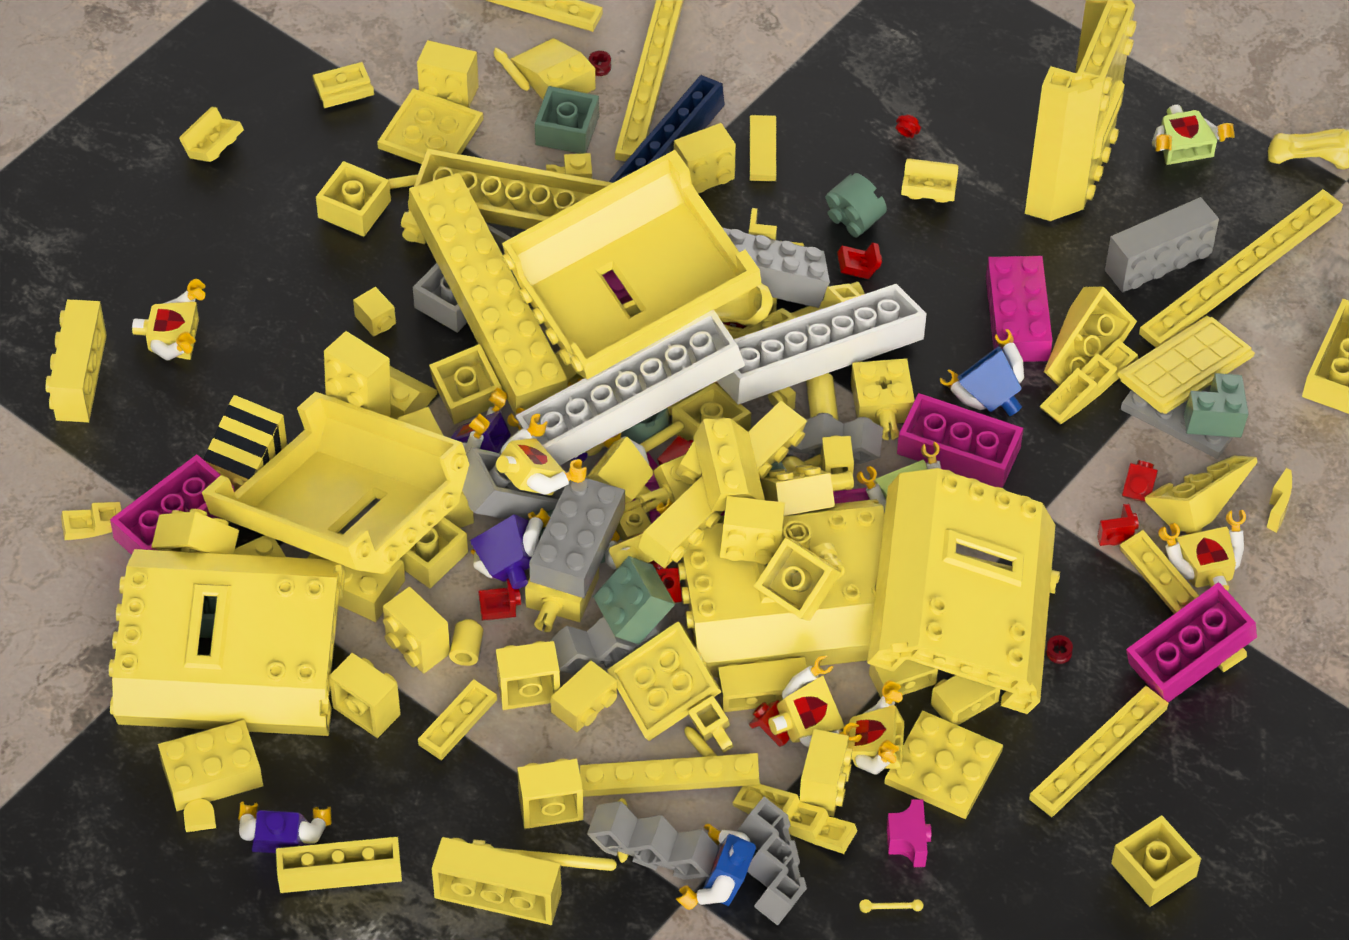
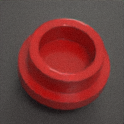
M908 114L898 116L895 128L901 135L913 138L915 134L920 132L921 126L914 116Z

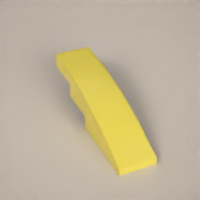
M1117 339L1102 355L1097 353L1082 370L1077 368L1040 405V408L1061 425L1119 379L1117 376L1118 372L1138 360V354Z
M762 784L742 786L732 802L734 807L750 814L765 796L788 815L791 825L788 829L790 835L842 854L845 853L857 833L854 823L829 817L826 809L800 802L797 794Z

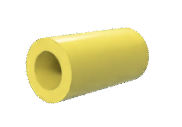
M826 373L807 380L810 418L817 416L819 413H828L838 420L833 376Z

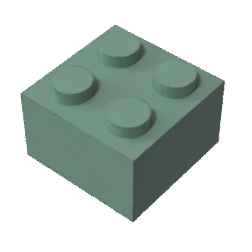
M548 86L535 121V145L579 154L587 153L599 119V96Z
M630 556L627 557L593 596L614 636L636 644H640L675 605L653 564Z

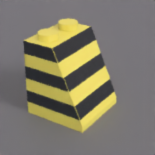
M234 395L203 460L220 475L229 478L236 491L287 446L283 415Z

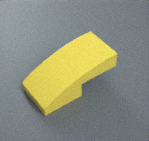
M1288 468L1285 469L1274 485L1270 504L1274 505L1270 512L1267 528L1276 533L1284 520L1291 495L1292 471Z
M120 502L92 503L91 510L62 511L61 521L64 540L84 539L111 533L110 519L121 511Z

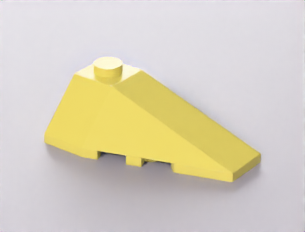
M1083 287L1069 308L1044 372L1060 386L1077 368L1082 370L1097 353L1102 355L1117 339L1123 343L1137 321L1104 287Z
M1232 456L1208 466L1207 473L1185 476V482L1173 487L1172 483L1161 486L1147 495L1145 502L1169 526L1171 523H1176L1180 531H1186V534L1201 532L1203 527L1216 518L1258 463L1257 457Z

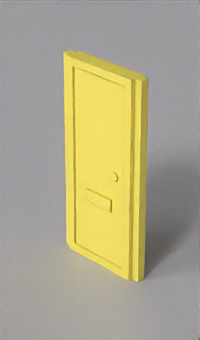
M1205 316L1119 371L1117 376L1121 379L1122 383L1157 411L1167 414L1187 401L1191 390L1202 391L1210 386L1215 373L1228 374L1254 357L1255 352L1251 350L1249 345L1213 317Z

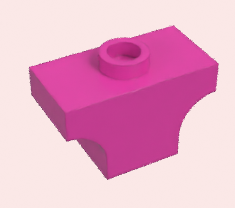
M923 799L911 800V805L906 811L888 813L886 828L888 855H904L912 861L913 867H926L927 842H931V825L925 824Z

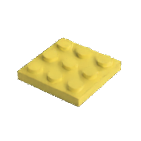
M413 88L378 140V149L420 164L423 163L427 149L461 155L482 123L483 113Z
M679 621L607 669V672L617 680V689L648 741L689 715L688 711L712 695L715 697L722 692L684 626Z
M922 710L903 745L902 768L890 769L885 777V784L966 819L1002 752L1003 745Z

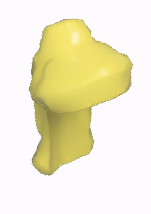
M1335 128L1309 134L1278 133L1274 135L1269 145L1268 161L1281 164L1286 160L1294 158L1321 157L1335 164L1338 169H1348L1349 130Z
M760 284L716 308L714 311L722 322L757 325L768 317L773 305V298L769 288L764 284Z

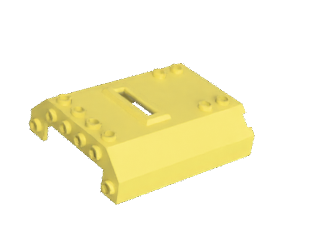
M1086 0L1075 73L1052 66L1049 68L1041 91L1025 214L1052 221L1083 210L1087 200L1092 201L1096 190L1094 182H1100L1104 167L1101 165L1103 162H1108L1111 154L1109 146L1110 144L1115 145L1119 134V129H1116L1115 126L1123 99L1125 86L1123 84L1126 58L1127 55H1130L1134 40L1130 39V37H1133L1137 21L1133 20L1135 4L1132 0Z
M676 150L502 243L505 253L502 255V259L509 270L512 269L521 287L518 291L524 303H531L534 308L532 313L539 325L544 323L547 328L545 330L547 337L553 345L557 343L560 347L559 354L566 365L571 364L576 373L585 379L597 375L707 312L715 310L762 284L760 269L746 249L741 252L737 250L692 186L689 169ZM613 270L641 312L630 317L602 276L603 274Z
M314 392L297 407L305 430L234 492L229 478L220 475L202 491L208 510L214 516L352 569L384 574L459 503L469 462L463 444L460 441ZM375 498L380 499L376 505L343 535L338 534Z
M934 468L899 473L888 486L867 663L894 672L908 659L1005 690L1006 692L1001 698V706L1028 714L1040 702L1055 537V523L1043 503L1032 500L1027 496L1008 492L1000 487L981 483L973 478L954 474L950 470ZM960 544L1011 561L1012 571L956 553V545Z
M877 499L836 503L835 507L783 517L782 533L784 526L792 520L804 521L810 526L812 531L809 551L819 544L831 543L837 552V559L841 560L845 568L844 574L835 581L810 621L800 619L754 587L767 564L720 558L724 516H721L712 529L707 527L703 531L704 534L694 546L689 544L686 547L687 550L680 559L681 563L677 564L679 579L685 581V587L681 588L683 604L689 605V611H686L687 628H693L694 645L713 678L718 677V667H725L729 664H750L760 660L776 661L787 657H805L807 667H814L816 659L821 656L828 657L820 662V666L868 660L885 516L883 505L879 504Z
M134 549L126 566V574L120 578L119 590L123 597L122 604H117L116 621H119V629L113 633L112 646L113 649H116L115 659H111L109 663V677H112L113 685L110 714L114 715L118 725L210 730L245 720L248 732L329 736L332 709L329 702V675L332 671L339 598H343L345 566L327 559ZM204 596L217 597L210 656L198 655Z

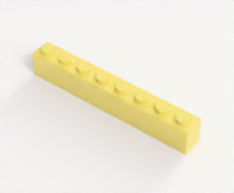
M782 401L748 431L760 479H763L769 473L775 461L780 463L784 459L791 445L796 447L805 436L803 429L807 420ZM703 476L643 532L638 548L664 569L672 561L677 563L685 554L686 547L689 544L693 546L697 544L704 534L703 531L707 527L712 529L721 518L720 514L723 511L710 510Z

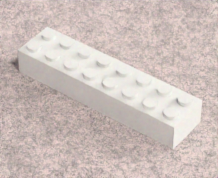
M893 284L734 339L739 347L745 366L719 379L717 383L739 405L852 365L854 362H860L923 340L927 313L897 284Z
M711 310L589 379L584 378L517 414L516 418L521 429L529 428L531 417L534 414L541 415L537 424L541 425L547 421L545 433L540 437L532 435V438H536L559 465H562L744 367L745 364L737 343L716 312Z

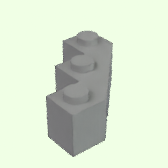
M819 413L817 416L806 419L807 423L803 429L805 433L804 438L796 447L791 445L785 456H793L794 452L809 454L810 459L821 454L822 437L835 435L851 436L854 464H862L880 458L883 427L872 422L867 417H858L854 421L842 423L828 413Z
M665 615L640 644H636L615 637L606 619L601 617L587 631L565 626L549 641H554L559 671L575 675L590 660L597 665L604 663L605 668L613 666L671 625L667 615Z
M764 796L737 831L746 834L751 843L756 845V850H758L751 860L747 872L767 887V890L754 907L776 925H779L807 887L804 877H801L798 865L800 860L795 841L790 838L788 830L791 826L789 817Z
M622 801L598 805L587 833L606 853L616 856L619 851L633 856L632 862L655 870H657L658 865L674 871L673 876L683 880L708 877L719 848L703 829L678 833L662 815L638 819Z

